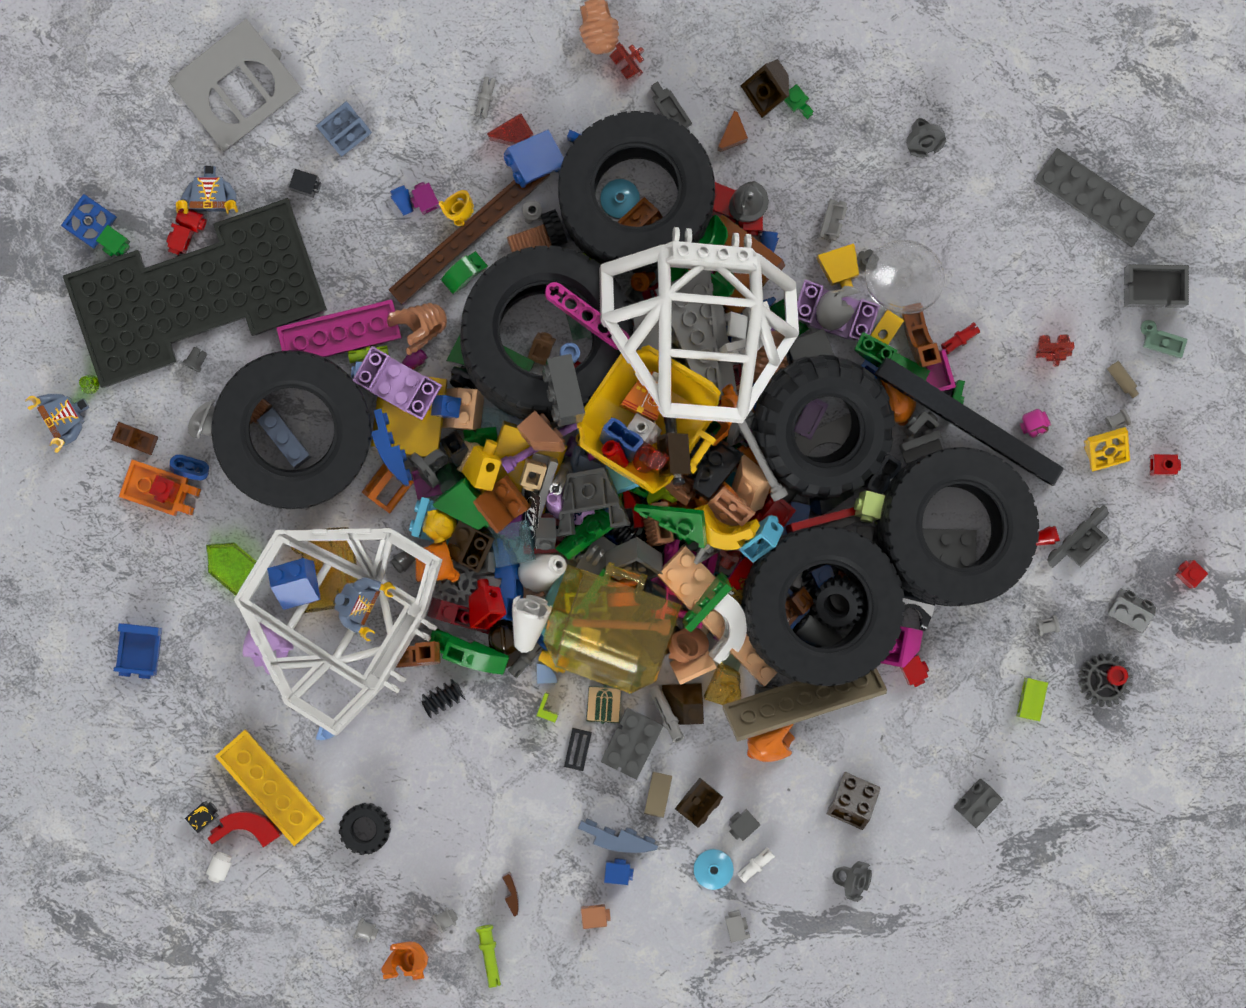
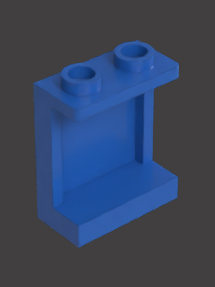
M549 129L508 147L504 152V161L508 167H511L514 180L517 184H520L521 188L554 171L556 173L559 172L564 159Z
M119 623V646L116 667H114L113 671L119 672L118 676L131 677V673L139 674L138 678L150 679L151 676L157 675L162 628Z

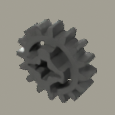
M453 560V568H460L465 571V573L460 574L459 588L454 584L451 585V581L448 579L443 584L442 580H437L436 584H439V587L436 589V592L442 591L441 598L448 596V602L454 598L455 603H458L459 598L466 601L465 595L470 596L472 594L470 590L476 589L473 582H476L477 579L472 578V575L476 573L475 571L470 572L468 567H464L460 563L457 564ZM469 579L468 587L464 591V582ZM450 588L455 589L458 595L450 594L446 590Z

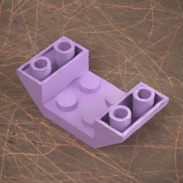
M804 280L797 301L798 321L809 327L821 330L823 327L817 320L816 307L820 298L829 290L823 289L824 286ZM843 297L842 300H845L854 309L850 321L839 329L833 331L824 329V331L853 341H858L862 332L870 335L880 305L864 299L859 301L850 297Z
M371 346L353 378V381L359 386L421 420L425 417L442 387L436 381L419 374Z

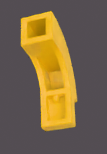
M708 504L695 508V510H704L706 541L708 545L722 550L740 549L746 540L756 536V532L760 527L757 519L747 522L743 527L741 525H726L714 516Z

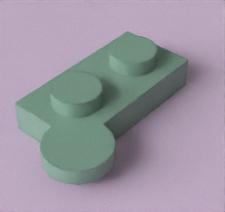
M1146 320L1141 324V332L1146 335L1143 344L1144 348L1180 359L1183 357L1187 338L1158 331L1156 323L1152 320Z

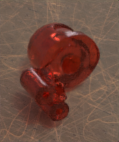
M644 443L634 456L633 465L637 471L649 473L653 469L661 470L670 457L666 453L662 454L652 445Z

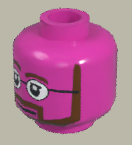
M1040 409L1024 414L1022 416L1023 422L1020 423L1024 435L1028 433L1031 438L1047 433L1049 426H1051L1046 412H1042Z

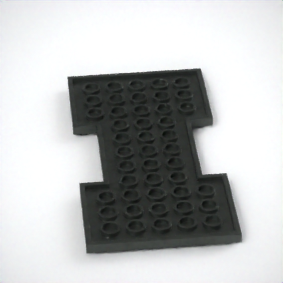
M289 198L213 223L219 240L218 243L145 268L139 250H135L63 275L101 388L177 363L172 343L246 318L252 336L276 327L327 311Z

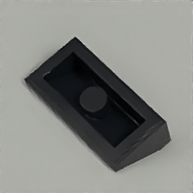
M457 430L441 439L440 442L458 468L469 449Z

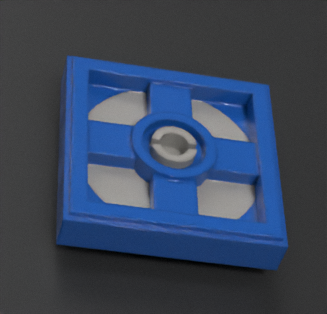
M83 194L61 226L95 249L98 245L97 238L107 225L111 227L117 216Z

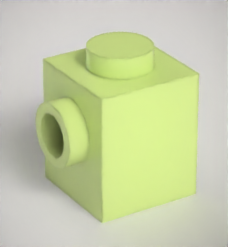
M867 490L860 492L859 498L856 499L854 504L855 516L861 517V521L868 523L880 519L885 495Z

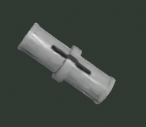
M484 77L481 93H478L477 98L479 101L474 114L477 117H480L481 110H483L481 118H487L490 102L493 101L492 93L496 82L494 78H491L490 85H488L489 77Z

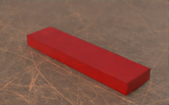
M854 507L791 523L786 525L785 528L788 534L800 529L855 516L856 510H854Z

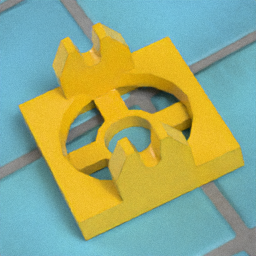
M1126 427L1091 436L1084 440V449L1089 458L1092 472L1130 461L1129 438ZM1117 438L1119 445L1112 444V439ZM1105 441L1106 445L1101 450L1095 451L1097 445ZM1108 448H1115L1111 454H1105ZM1104 456L1107 460L1097 459V457Z

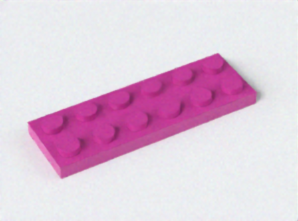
M392 299L276 327L282 351H304L322 357H329L402 339L399 324L389 327L387 324L388 315L391 312H395Z

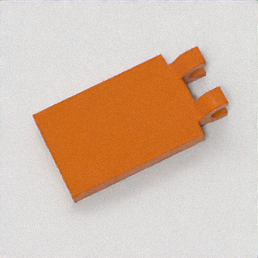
M131 460L119 497L176 516L178 511L193 515L195 508L183 503L187 493L199 497L201 489L187 485L188 478ZM156 475L181 484L174 503L165 501V504L153 499L155 495L149 493Z

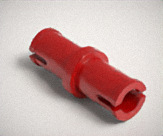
M973 322L962 331L954 333L952 338L941 344V348L943 350L946 349V354L948 355L959 346L966 345L969 339L980 333V329L978 326L975 328L976 324Z

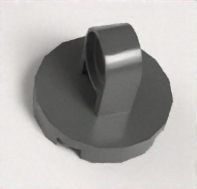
M923 118L916 119L911 126L912 132L906 139V145L910 154L916 157H927L926 153L932 151L935 154L946 143L945 132L942 127L930 124Z
M436 449L424 459L415 452L408 459L414 468L416 467L421 478L430 487L434 488L439 484V480L434 473L446 464L448 456L441 449Z
M858 861L852 868L843 866L833 871V880L836 884L845 887L847 899L858 902L863 898L861 896L863 890H868L872 877V870L868 869L870 866L868 863ZM841 870H843L846 873L847 877L845 881H842L839 878V872Z

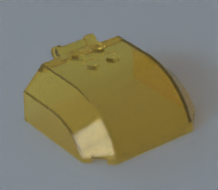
M609 562L604 577L567 564L551 609L543 642L555 667L632 694L657 682L683 605L644 592L643 588L648 575H639L619 568L614 563ZM615 574L637 582V588L610 580L611 575Z

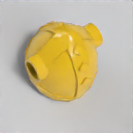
M466 190L457 191L444 202L439 201L443 214L453 220L457 226L464 225L465 221L474 212L472 198Z
M438 509L427 511L422 530L430 539L434 540V543L443 542L452 536L457 526V520Z

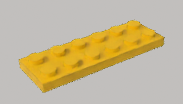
M246 729L215 755L217 760L293 846L297 845L325 820Z

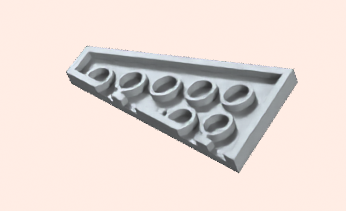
M702 270L676 293L713 296L712 271ZM677 279V280L671 282V286H672L676 281H678L679 279ZM657 288L655 291L659 296V288ZM672 300L671 329L680 349L718 352L715 305ZM684 358L689 369L713 382L722 393L718 361Z

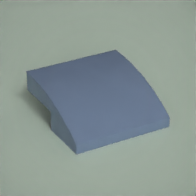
M347 101L315 125L341 157L372 133Z

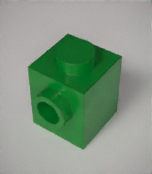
M109 225L105 227L96 240L104 246L102 250L111 257L114 254L116 256L124 255L128 251L129 243L131 242Z

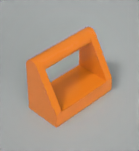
M383 463L362 493L390 514L414 482L412 480L409 481L410 486L407 487L402 484L389 503L384 505L376 497L392 478L393 474Z

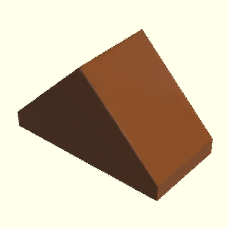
M733 112L717 151L723 152L747 142L748 137L738 112Z

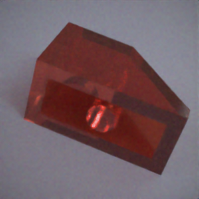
M521 113L487 133L490 141L510 146L534 136Z

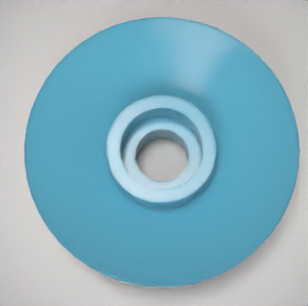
M615 179L605 185L601 192L600 200L602 208L608 215L614 218H622L640 201V195L632 182L625 179ZM622 194L624 199L619 201L616 196Z
M710 849L697 857L694 863V875L698 883L703 887L712 890L720 889L726 886L732 879L733 863L725 852ZM711 867H717V873L712 874L710 872Z

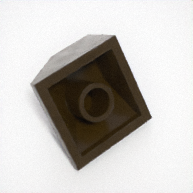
M778 59L763 65L740 85L761 118L765 117L789 97V75Z
M702 683L662 685L663 694L672 713L678 718L679 725L704 724Z

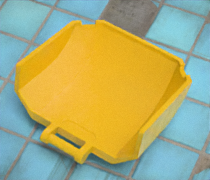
M650 345L636 350L649 372L659 373V351ZM620 354L584 407L585 415L582 422L577 423L580 433V447L617 473L654 494L670 484L674 478V475L659 477L657 442L653 443L652 447L643 443L638 456L631 463L629 462L625 468L617 465L602 454L603 444L599 437L604 425L611 418H615L628 427L635 414L619 407L638 380L631 364L627 363L623 355ZM671 358V403L718 406L721 392L715 384ZM659 412L655 424L662 430L660 435L666 433L664 418ZM676 418L677 433L688 434L690 453L699 439H704L690 461L691 473L694 474L697 470L696 466L710 445H714L716 442L714 437L705 432L711 421Z

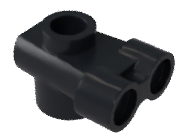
M457 366L453 367L449 382L454 388H464L466 385L470 387L469 389H477L465 366L460 368Z

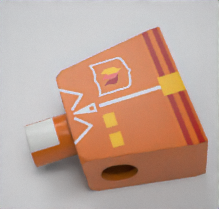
M652 371L651 375L656 383H658L659 373ZM637 380L619 407L635 415L638 413L655 423L659 415L658 406L646 387L642 386L640 381Z

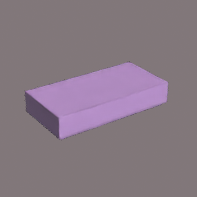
M819 399L808 403L794 428V432L811 440L829 404Z

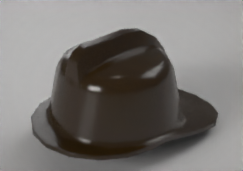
M509 620L497 621L491 626L488 634L489 647L510 656L506 666L508 668L519 659L521 652L514 646L513 622Z

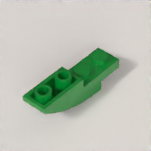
M864 332L861 333L854 348L855 352L877 368H879L884 357H887L925 381L929 375V369L920 367L912 360L898 354L897 349Z
M438 628L432 630L429 642L435 641L440 643V653L443 654L442 659L482 672L502 675L505 673L510 656L476 641L469 643Z

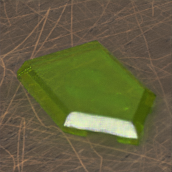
M235 542L206 545L208 573L236 596L257 561Z

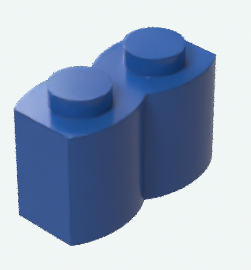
M611 418L604 425L599 437L603 445L610 440L618 442L630 463L638 456L644 443L640 435L628 430L620 420Z

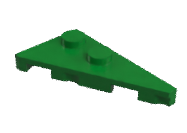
M646 504L635 505L634 511L646 519L649 516L658 521L659 526L672 533H677L685 540L687 537L699 543L698 547L700 548L706 547L704 510Z

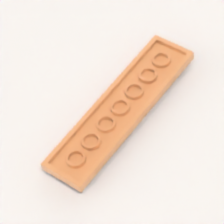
M682 546L663 566L661 571L663 574H658V577L691 610L714 581L715 576L701 562L695 564V555L686 546ZM713 609L701 622L720 640L724 633L725 622L722 615ZM747 634L739 652L733 648L730 650V653L762 686H766L778 673L756 653Z

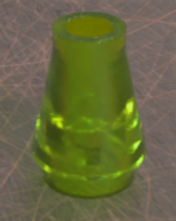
M86 375L79 379L80 388L84 393L94 394L98 391L100 384L96 376Z

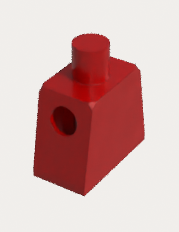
M488 579L477 580L478 589L469 596L470 628L488 630L506 615V609L500 588L489 586Z

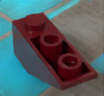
M432 597L427 613L428 617L489 634L490 628L488 630L470 628L468 607Z

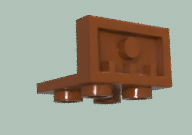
M508 475L495 482L492 491L485 490L473 501L477 510L481 512L489 526L496 533L501 532L513 519L531 507Z

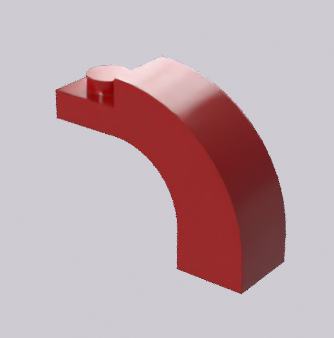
M238 811L221 818L220 822L224 827L218 825L210 831L212 835L207 839L211 844H214L231 831L243 829L251 832L264 848L281 836L282 833L266 816L253 811Z

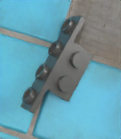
M1105 505L1096 508L1092 512L1091 517L1086 522L1080 523L1077 530L1072 535L1067 536L1058 549L1050 552L1047 559L1050 567L1054 568L1066 555L1078 566L1082 567L1109 541V538L1096 527L1109 515Z

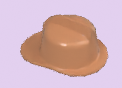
M684 628L672 635L669 644V659L674 658L678 662L685 663L705 654L709 648L707 636L698 628H695L692 632Z

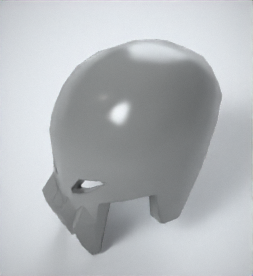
M844 286L840 290L825 293L820 298L816 307V317L819 324L824 329L831 331L844 326L850 321L854 309L842 298L858 294L860 291L855 287Z

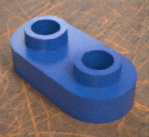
M175 455L170 459V470L176 475L197 481L204 480L209 475V466L205 461L185 455Z

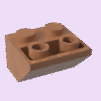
M534 411L517 426L521 436L534 451L563 452L566 450L563 444L565 442L563 435L556 428L551 429L550 421L543 413L539 415Z

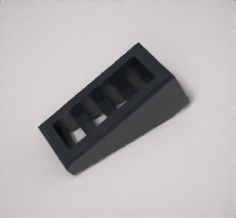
M848 491L842 493L840 497L830 499L823 497L809 498L811 511L818 515H824L853 496L854 492Z

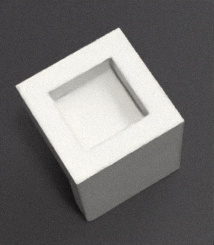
M734 312L724 314L725 322L728 326L727 335L732 337V342L746 339L748 316Z

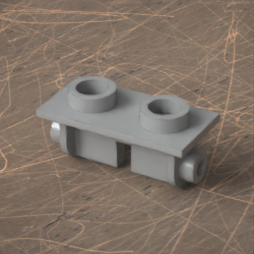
M830 198L820 230V237L830 242L836 241L839 238L842 224L838 222L839 220H844L848 209L846 202H837Z

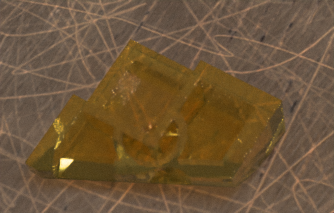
M718 663L704 694V699L720 705L740 700V673L726 664Z

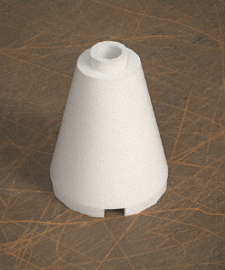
M528 554L520 561L518 576L526 589L528 588L532 592H542L547 590L565 572L566 562L559 555Z
M526 595V598L521 599L520 596H517L513 599L514 646L523 653L534 649L551 615L552 606L549 607L547 605L548 601L539 596Z

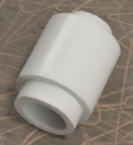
M217 851L216 855H213L206 874L209 876L208 879L219 883L220 880L224 881L232 864V857Z

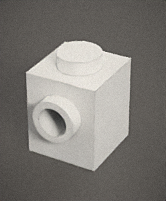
M636 413L627 427L628 430L640 435L644 444L652 447L653 443L657 442L656 437L660 436L662 431L655 423Z

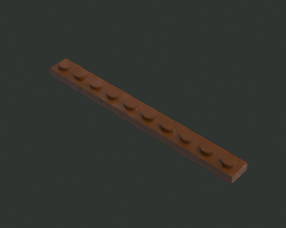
M550 174L528 183L524 188H521L520 184L513 180L388 290L403 305L543 183Z

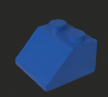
M301 558L267 568L270 587L283 610L321 600L314 561Z

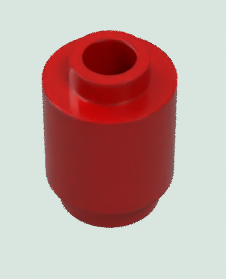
M181 208L177 213L175 222L198 233L200 230H204L207 220L204 219L205 215L188 209V213L184 214V209Z

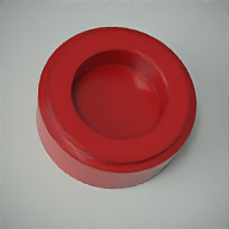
M1112 666L1107 671V679L1112 685L1121 686L1126 683L1128 672L1122 666Z

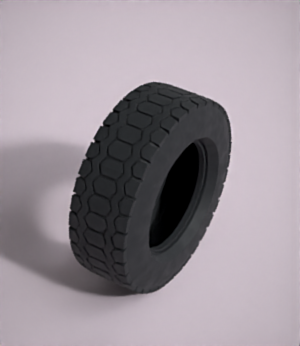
M546 245L524 248L497 260L484 271L472 287L462 313L460 332L461 353L472 382L488 401L500 410H503V412L525 420L536 411L539 415L543 413L550 423L554 422L551 414L553 403L548 401L546 391L548 390V382H544L542 375L524 370L509 357L502 345L500 324L505 314L513 305L529 296L545 294L546 287L553 282L561 284L600 312L599 268L601 264L594 259H589V256L580 252L577 253L572 249H563L559 246L547 247ZM613 278L614 310L628 306L629 303L623 290H621V286ZM558 289L551 290L550 295H558ZM571 299L568 300V301H570L571 303H573L574 305L577 306V304H576V302H575L574 300H571ZM583 312L587 321L593 319L591 312ZM632 319L617 323L620 328L628 333L629 337L632 336ZM602 323L598 325L600 332H608L607 327H604ZM592 333L590 353L582 363L575 367L584 407L621 354L619 350L614 349L594 333Z

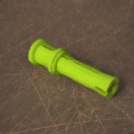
M491 924L475 928L480 940L478 946L483 952L489 988L501 985L494 950L496 948V941L493 939V925Z

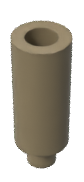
M1119 360L1107 368L1125 394L1129 393L1132 398L1139 394L1135 389L1137 387L1136 383Z

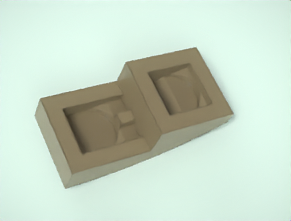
M657 772L652 773L644 814L664 818L672 781L671 775Z

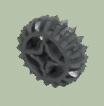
M1100 653L1099 660L1096 656H1092L1093 663L1086 660L1085 663L1088 668L1083 666L1080 668L1085 672L1084 674H1078L1079 678H1083V681L1078 682V685L1085 686L1080 692H1088L1085 699L1089 700L1092 698L1091 703L1094 705L1098 700L1100 707H1103L1105 702L1107 707H1111L1112 701L1115 705H1118V697L1121 700H1125L1126 698L1122 693L1129 694L1130 691L1126 689V686H1132V683L1126 681L1125 684L1119 687L1112 685L1110 682L1102 684V676L1107 677V672L1104 673L1097 666L1107 663L1112 666L1123 667L1126 662L1122 660L1118 663L1119 656H1115L1112 659V654L1110 653L1106 655V658L1103 653ZM1092 672L1096 677V683L1093 685V688L1090 683ZM1128 675V679L1133 678L1132 675ZM1107 688L1108 690H1111L1113 694L1110 696L1102 697L1098 695L1097 692L1099 690L1101 691L1102 689Z

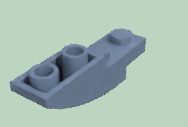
M588 818L586 821L581 820L578 829L596 836L593 842L594 845L605 849L625 853H641L654 851L658 848L655 839L646 835L644 838L637 836V831L628 827L625 830L621 828L619 834L615 835V830L606 826L604 829L597 827V822Z

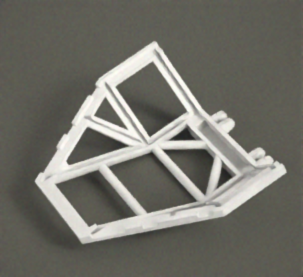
M674 227L672 242L601 264L599 268L600 321L604 327H607L612 335V340L627 363H630L635 370V375L642 386L646 387L656 402L661 415L669 418L743 423L799 335L796 282L751 248V234L745 235L744 247H739V233H733L732 246L691 243L692 230L686 228L684 234L685 242L679 241L680 230L678 227ZM658 262L659 296L614 310L613 276ZM670 267L691 269L671 286ZM702 270L718 271L746 299L676 292ZM732 273L749 274L750 290ZM762 274L784 290L785 321L763 305ZM672 300L751 307L744 355L671 349ZM647 314L628 340L617 323ZM659 320V381L656 383L636 350ZM770 327L785 336L777 349ZM759 336H761L769 362L753 386ZM671 357L743 363L737 407L671 403Z
M391 528L275 530L234 601L251 631L250 634L263 656L262 659L275 685L282 695L281 698L284 704L337 736L384 686L398 693L400 691L398 686L389 683L388 679L391 675L400 682H405L407 679L395 672L394 669L415 634L427 641L431 639L428 634L418 630L423 623L431 630L437 629L436 625L425 618L442 559ZM360 540H381L374 564ZM309 541H347L361 567ZM284 543L324 562L317 574L318 587L331 566L357 579L367 577L380 581L381 584L388 582L383 578L393 544L426 564L417 598H414L395 585L393 586L396 589H388L393 594L391 598L405 606L394 625L388 598L382 590H379V599L387 630V637L382 645L342 656L355 634L352 630H347L333 655L294 630L309 603L298 606L286 625L250 601L266 575L267 568H270ZM260 623L310 656L276 658ZM375 656L364 675L346 665L349 662ZM311 668L292 689L282 671L285 669ZM329 668L362 688L334 719L301 699Z

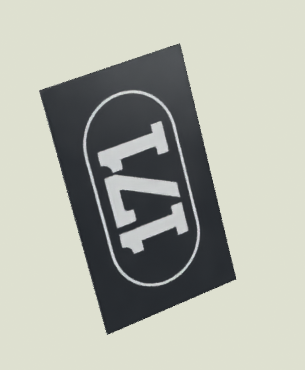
M525 489L524 498L531 507L523 513L521 539L537 549V545L535 547V525L538 529L540 496Z

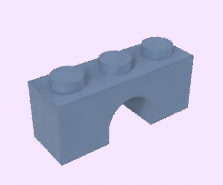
M272 408L257 419L294 468L297 469L312 457L289 429L287 423L277 410Z

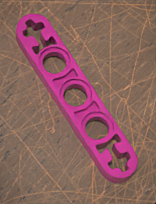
M557 282L550 283L546 287L545 296L548 301L614 349L619 350L612 338H608L611 335L609 331L602 333L598 330V325L601 324L600 312ZM558 289V295H550L551 290ZM565 294L566 296L563 298L562 303H560V298ZM571 299L576 302L577 306L574 309H568L565 302ZM585 311L591 312L593 319L590 321L583 320L582 313ZM621 328V330L629 340L630 337L628 333Z

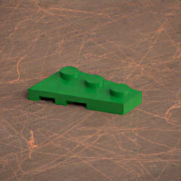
M603 509L594 510L595 514L585 516L582 524L575 527V535L566 536L555 549L562 556L570 560L613 529L610 527L609 513Z
M722 571L694 607L685 614L683 624L689 632H692L732 590L727 575Z

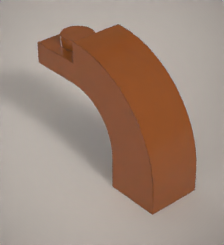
M921 304L902 308L901 313L904 320L906 338L916 363L920 367H925L942 362L938 345L932 341L929 335Z
M435 641L415 643V646H408L396 668L440 664V643Z

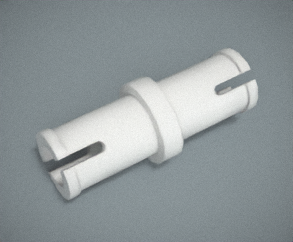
M766 847L756 858H751L749 860L750 863L737 872V875L746 883L754 874L761 872L762 868L769 861L775 858L774 854Z

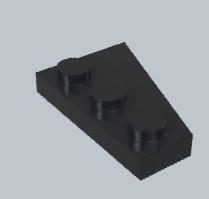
M724 440L720 441L716 446L711 445L709 447L710 453H706L707 459L705 461L702 460V465L699 467L692 491L707 501H710L740 463L741 457L744 455Z

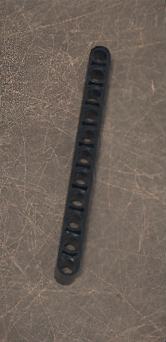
M884 357L875 373L876 377L1051 486L1056 484L1064 470L1062 466L900 364Z

